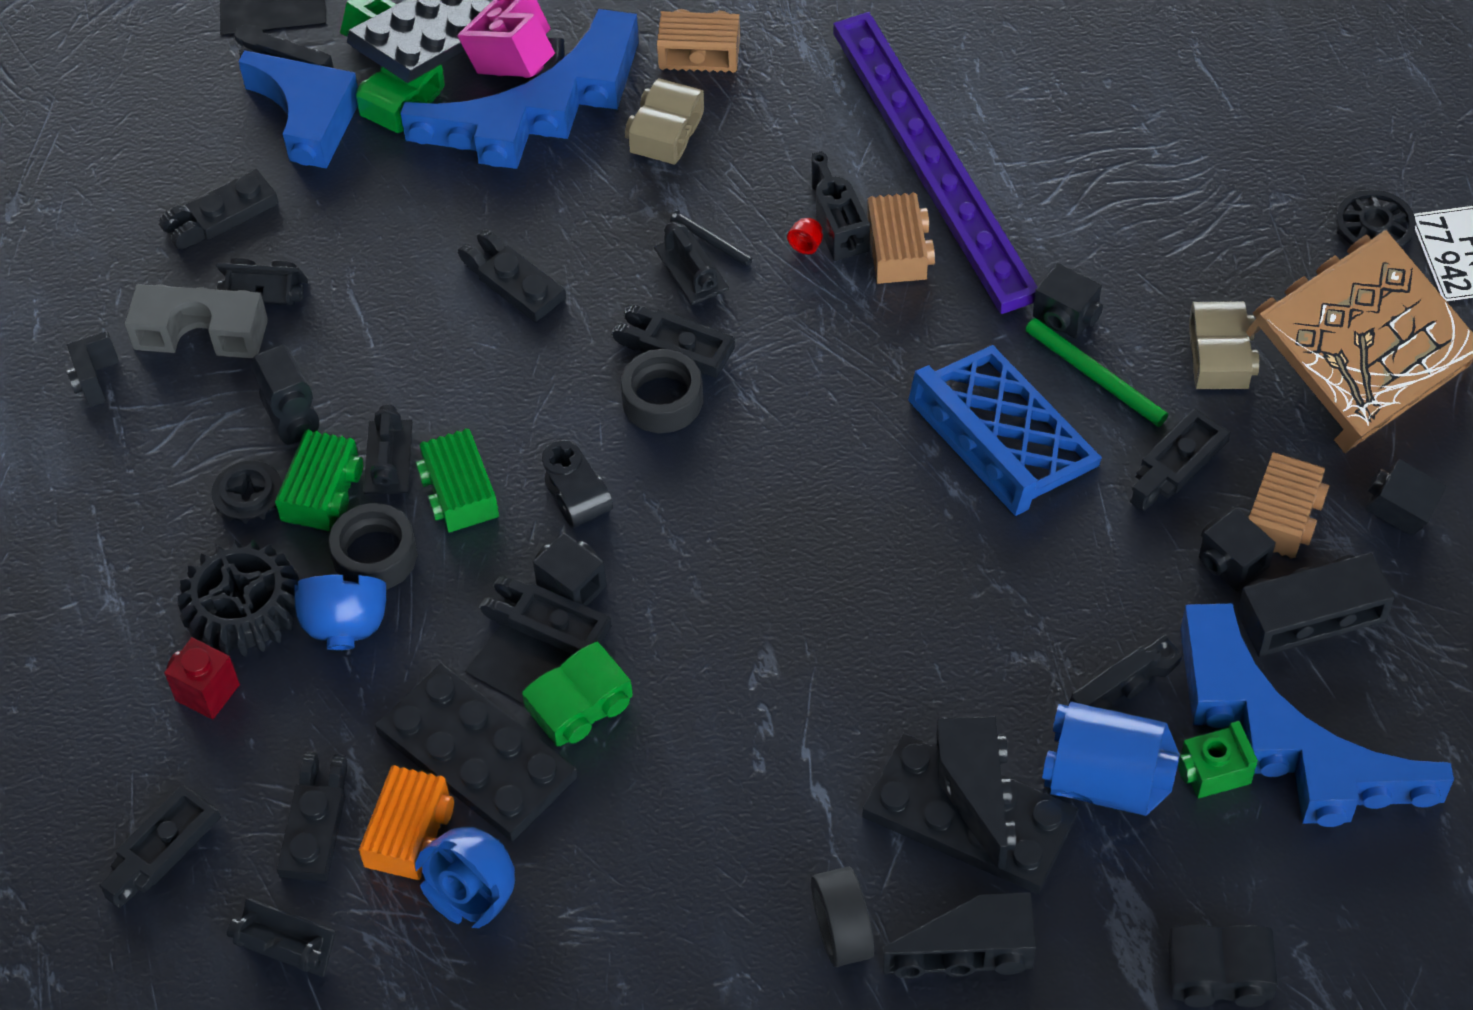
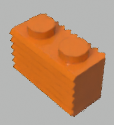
M396 765L391 766L359 847L360 856L365 868L415 880L421 879L422 867L417 871L415 868L418 855L429 843L436 839L440 824L447 825L449 823L454 808V797L449 795L447 782L441 775L436 777L432 773L427 775L423 771L417 772L414 769L408 770L405 767L399 768Z

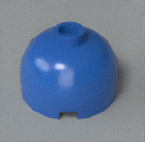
M323 575L301 579L298 581V585H295L297 620L301 628L312 638L327 641V649H354L355 641L371 636L378 630L383 620L386 606V582L381 579L358 575V583L343 581V575Z
M474 827L455 828L444 833L429 843L419 853L415 863L416 871L422 867L425 880L420 884V887L432 906L448 920L456 924L462 922V917L470 922H476L471 928H480L496 917L508 902L514 889L515 868L505 846L491 834Z

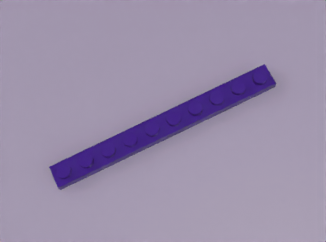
M870 12L834 22L833 34L999 313L1004 314L1033 304L1035 290L1037 289L1036 283Z

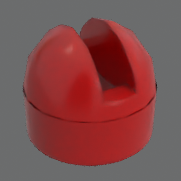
M801 218L794 223L787 234V240L791 247L807 255L815 253L823 239L822 227L813 218Z

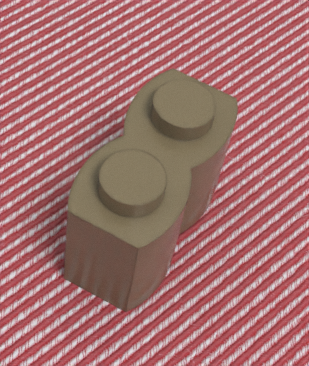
M660 78L654 82L651 89L646 88L641 97L639 111L635 116L631 115L625 128V138L629 139L630 153L676 164L687 146L689 137L695 132L704 112L703 90Z
M1244 301L1192 303L1189 333L1196 389H1249L1251 376L1258 375L1259 352L1257 349H1251L1250 341L1254 340L1255 334L1249 337L1246 333L1255 321L1254 315H1247Z

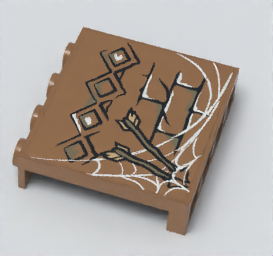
M1387 230L1373 239H1370L1368 235L1363 236L1347 250L1349 255L1341 260L1336 255L1316 270L1318 275L1310 281L1305 276L1298 279L1284 292L1286 297L1277 302L1274 297L1265 301L1253 312L1256 319L1246 331L1247 335L1251 337L1262 329L1341 425L1343 431L1334 441L1344 453H1347L1473 363V332Z

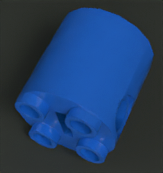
M1071 701L1069 706L1058 705L1053 732H1055L1054 741L1059 742L1057 752L1048 750L1042 779H1045L1044 787L1051 788L1052 795L1074 798L1095 805L1147 816L1172 792L1180 754L1166 722Z

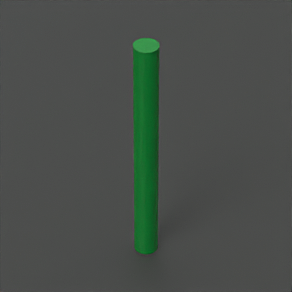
M1037 318L1032 319L1026 327L1028 334L1155 426L1160 427L1166 421L1168 413Z

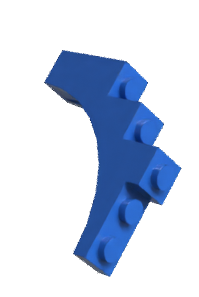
M598 9L588 32L567 56L554 67L531 81L500 94L463 102L439 104L405 102L401 111V119L406 141L452 147L460 150L477 151L478 164L518 169L529 134L568 139L579 104L618 110L639 43L637 14Z
M1232 603L1185 605L1180 630L1193 725L1224 728L1230 726L1232 722L1240 721L1258 760L1254 774L1262 773L1267 777H1278L1287 773H1295L1302 824L1318 823L1323 827H1335L1351 822L1357 805L1378 809L1390 804H1413L1416 807H1431L1438 803H1445L1454 781L1451 763L1408 760L1374 752L1337 737L1306 718L1283 698L1255 664L1240 634Z

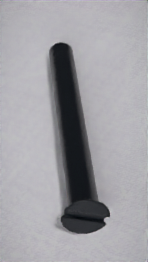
M679 209L672 214L670 223L676 221L679 224H684L688 231H691L696 236L747 267L752 263V257L683 216Z

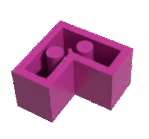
M493 0L457 35L477 74L530 78L539 74L543 70L544 64L555 54L546 36V33L551 28L537 0Z

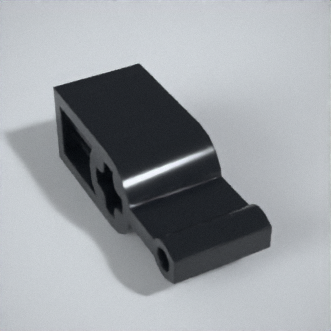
M824 152L812 153V188L816 191V220L822 227L823 237L834 261L870 252V223L852 185L844 178L832 177L828 168V157ZM846 241H849L850 247L847 246Z

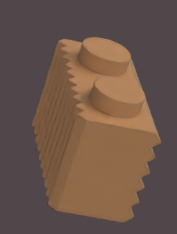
M678 9L674 12L661 11L657 40L658 65L661 70L667 68L671 71L675 68L677 71L681 69L696 71L698 69L703 72L706 69L708 72L714 70L717 73L720 70L725 73L727 71L732 73L737 71L740 45V14H729L725 11L694 13L684 9Z
M914 192L910 195L904 193L901 196L897 193L894 196L889 194L885 197L879 195L876 198L870 196L867 202V219L870 223V245L876 283L927 280V267L935 263L933 240H925L924 233H929L927 208H919L918 197Z
M1275 452L1272 453L1249 519L1276 542L1273 553L1278 552L1281 556L1287 555L1291 559L1296 558L1300 543L1310 545L1317 524V519L1310 518L1313 508L1322 510L1330 485L1321 483L1325 471L1324 467Z

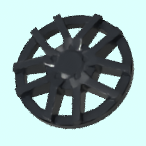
M1363 190L1349 195L1339 205L1336 215V231L1349 244L1353 245L1365 235L1374 238L1387 230L1403 249V246L1412 239L1416 220L1410 206L1398 196L1381 190ZM1368 199L1370 206L1365 207L1361 200ZM1377 199L1387 201L1389 204L1382 207ZM1352 204L1355 211L1346 209ZM1398 209L1402 211L1400 214L1392 215ZM1407 222L1408 229L1401 226L1400 224Z

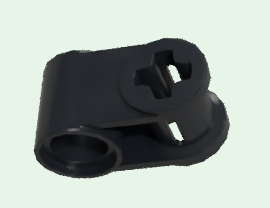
M559 440L552 442L545 448L542 454V463L546 470L545 484L571 528H576L613 509V502L606 485L600 476L595 474L575 443L568 440Z

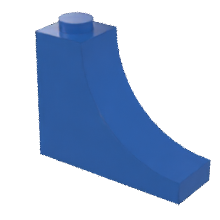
M244 50L238 62L245 89L272 99L288 115L283 137L289 161L305 166L311 165L327 169L358 107L356 98L358 84L355 72Z

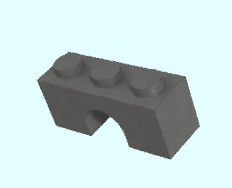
M137 284L125 326L134 350L175 353L178 341L183 334L195 328H207L216 356L253 358L259 354L268 317L261 293L215 290L204 287H171L162 284Z

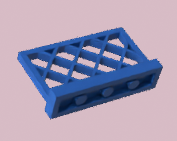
M994 345L937 371H934L929 365L915 371L908 401L1015 516L1029 510L1032 499L1099 467L1102 457ZM990 362L1000 373V378L976 373V368ZM952 380L967 383V393L953 391L945 382ZM973 386L998 390L997 400L972 395ZM1004 391L1020 394L1027 401V406L1002 401ZM970 407L995 412L993 422L979 419ZM1000 413L1025 418L1024 428L999 423ZM1031 419L1048 423L1054 429V434L1031 430ZM997 435L1022 440L1021 450L1007 448L997 438ZM1028 442L1051 446V457L1026 452ZM1058 448L1075 451L1082 459L1077 462L1058 459ZM1026 464L1049 469V475L1037 480L1024 466Z

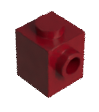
M191 637L182 650L172 655L164 672L175 701L212 720L240 685L230 656Z

